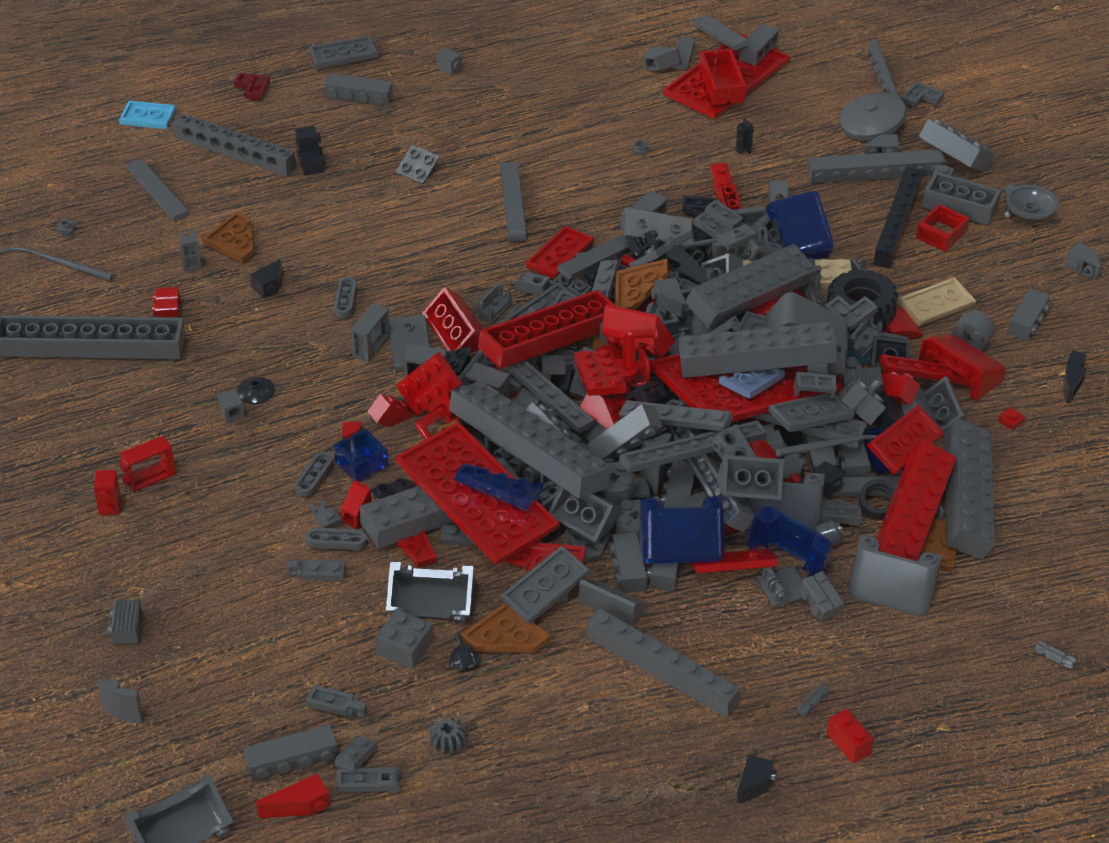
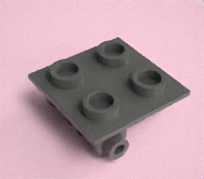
M411 145L395 173L424 184L430 172L439 169L440 164L437 161L440 156Z
M794 566L775 571L773 567H764L762 575L756 576L772 607L802 599L799 593L802 579Z

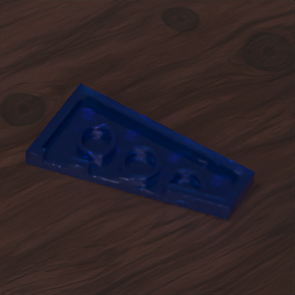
M463 463L454 480L525 511H528L544 487V483L537 482L536 485L528 483V479L519 477V480L508 478V474L501 472L493 474L490 473L489 469Z

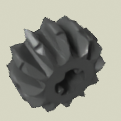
M443 716L442 721L435 720L434 725L430 726L429 741L433 744L435 750L441 749L443 754L446 750L453 753L454 749L460 750L462 744H465L466 728L460 720L454 721L453 716L450 719H445Z

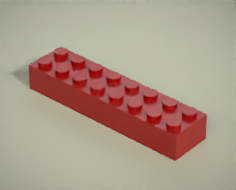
M595 290L482 329L478 348L499 369L599 334L600 323L604 319V307L606 304L616 305L599 290Z
M924 438L912 448L876 537L879 542L878 551L914 561L918 560L957 457Z

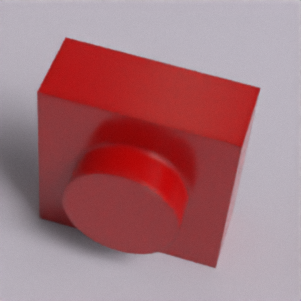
M1011 407L998 416V422L1012 431L1025 421V416Z

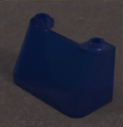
M807 191L772 201L767 205L766 214L769 218H777L784 241L783 248L795 244L807 259L827 260L833 251L834 241L817 191Z
M708 497L703 501V507L663 508L662 504L656 499L640 500L639 545L643 561L650 564L715 562L724 558V507L722 497Z
M762 506L754 515L746 546L754 550L756 546L764 545L768 549L774 543L805 561L803 570L808 571V577L822 571L825 574L833 559L832 543L828 538L771 506Z

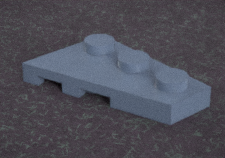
M780 368L754 370L745 374L737 372L734 373V377H719V384L750 399L783 379L785 371Z

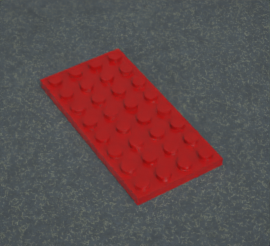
M738 33L739 35L747 39V36ZM723 44L718 49H716L714 56V65H716L717 61V50L731 48ZM772 48L755 66L739 60L738 50L734 51L732 49L746 84L745 95L790 62L789 55ZM699 63L663 89V95L713 119H716L734 105L730 101L722 105L712 104L699 69Z
M459 422L396 456L395 462L495 565L500 564L559 528L560 523Z

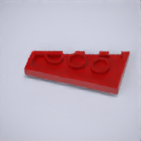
M424 530L420 531L419 535L413 537L410 535L409 538L400 539L399 542H396L397 546L417 568L437 563V556Z

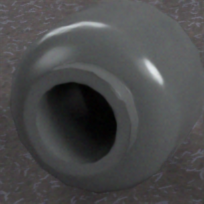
M828 520L815 527V534L812 536L817 546L821 545L823 549H829L839 545L844 534L838 522L835 523L833 520Z

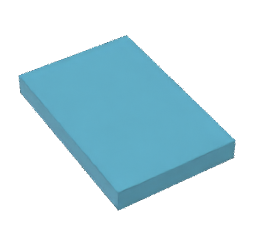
M128 101L119 119L120 125L168 129L176 112V105Z

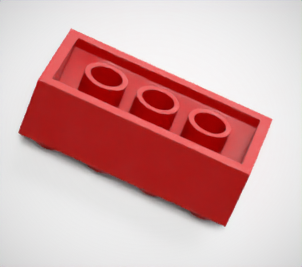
M444 287L422 314L425 315V319L447 351L469 347L472 348L470 353L478 351L480 332L483 327L458 293Z
M608 304L604 307L602 333L607 339L608 345L623 349L624 334L630 330L658 329V336L656 340L652 338H637L636 353H639V349L643 348L649 356L662 358L674 344L675 340L658 315Z

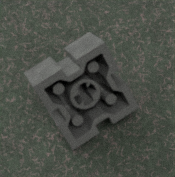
M851 378L837 394L843 403L856 412L869 425L886 408L882 404L884 400L875 392L881 385L878 379H875L868 387L859 378L857 380Z

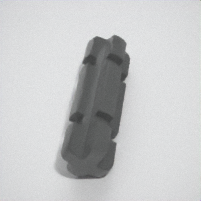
M1043 641L1037 643L1035 647L1037 653L1045 654V657L1059 664L1063 663V666L1068 669L1074 667L1076 663L1075 657L1071 655L1066 656L1065 652L1051 645L1048 647V644Z
M820 683L816 690H813L804 699V702L799 704L797 713L803 717L807 716L810 710H813L822 698L829 693V687Z

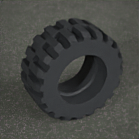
M859 269L858 271L850 270L848 273L844 272L839 277L837 276L828 287L827 303L838 295L851 306L864 296L878 306V312L872 315L874 316L873 323L877 326L879 322H882L883 330L887 328L889 322L893 321L896 316L898 291L894 283L881 273L877 274L872 270L864 271V269Z

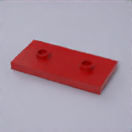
M564 226L526 262V268L554 280L560 274L558 266L575 258L577 253L585 252L594 243V238Z
M917 405L867 446L894 475L906 465L912 448L922 438L933 444L945 433Z
M769 548L689 555V563L698 574L777 566V558Z

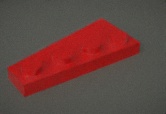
M535 542L503 562L531 571L538 562L541 563L562 544ZM562 545L584 564L585 546Z

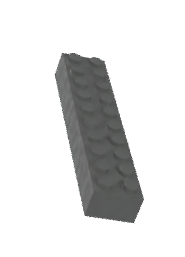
M0 315V356L181 359L186 335L183 318Z
M477 381L451 391L449 411L577 498L609 488L612 469L610 465L562 433L556 431L549 424L544 423L523 407L518 406L485 382Z

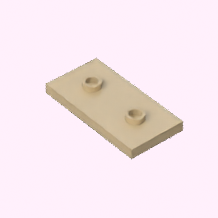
M955 277L898 299V304L918 326L972 307L976 303L972 295Z

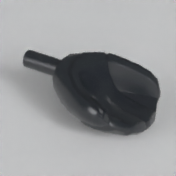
M460 633L455 634L458 646L450 655V668L467 669L477 666L481 662L479 655L469 645H463Z

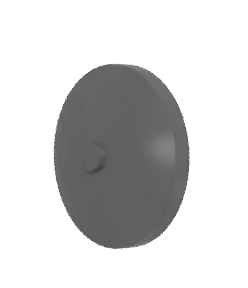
M887 92L868 93L857 97L844 107L840 115L841 127L844 133L853 139L873 140L880 134H892L898 130L906 119V108L902 99L894 94Z

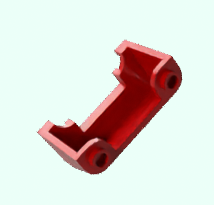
M953 334L928 336L922 341L918 360L934 363L939 361L965 377L963 385L970 387L971 393H969V397L976 401L1004 381L1006 371L1000 362Z

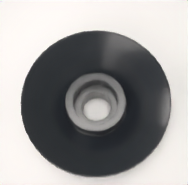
M263 377L248 378L241 382L237 388V394L241 401L248 404L264 403L270 400L275 393L274 384L269 379Z

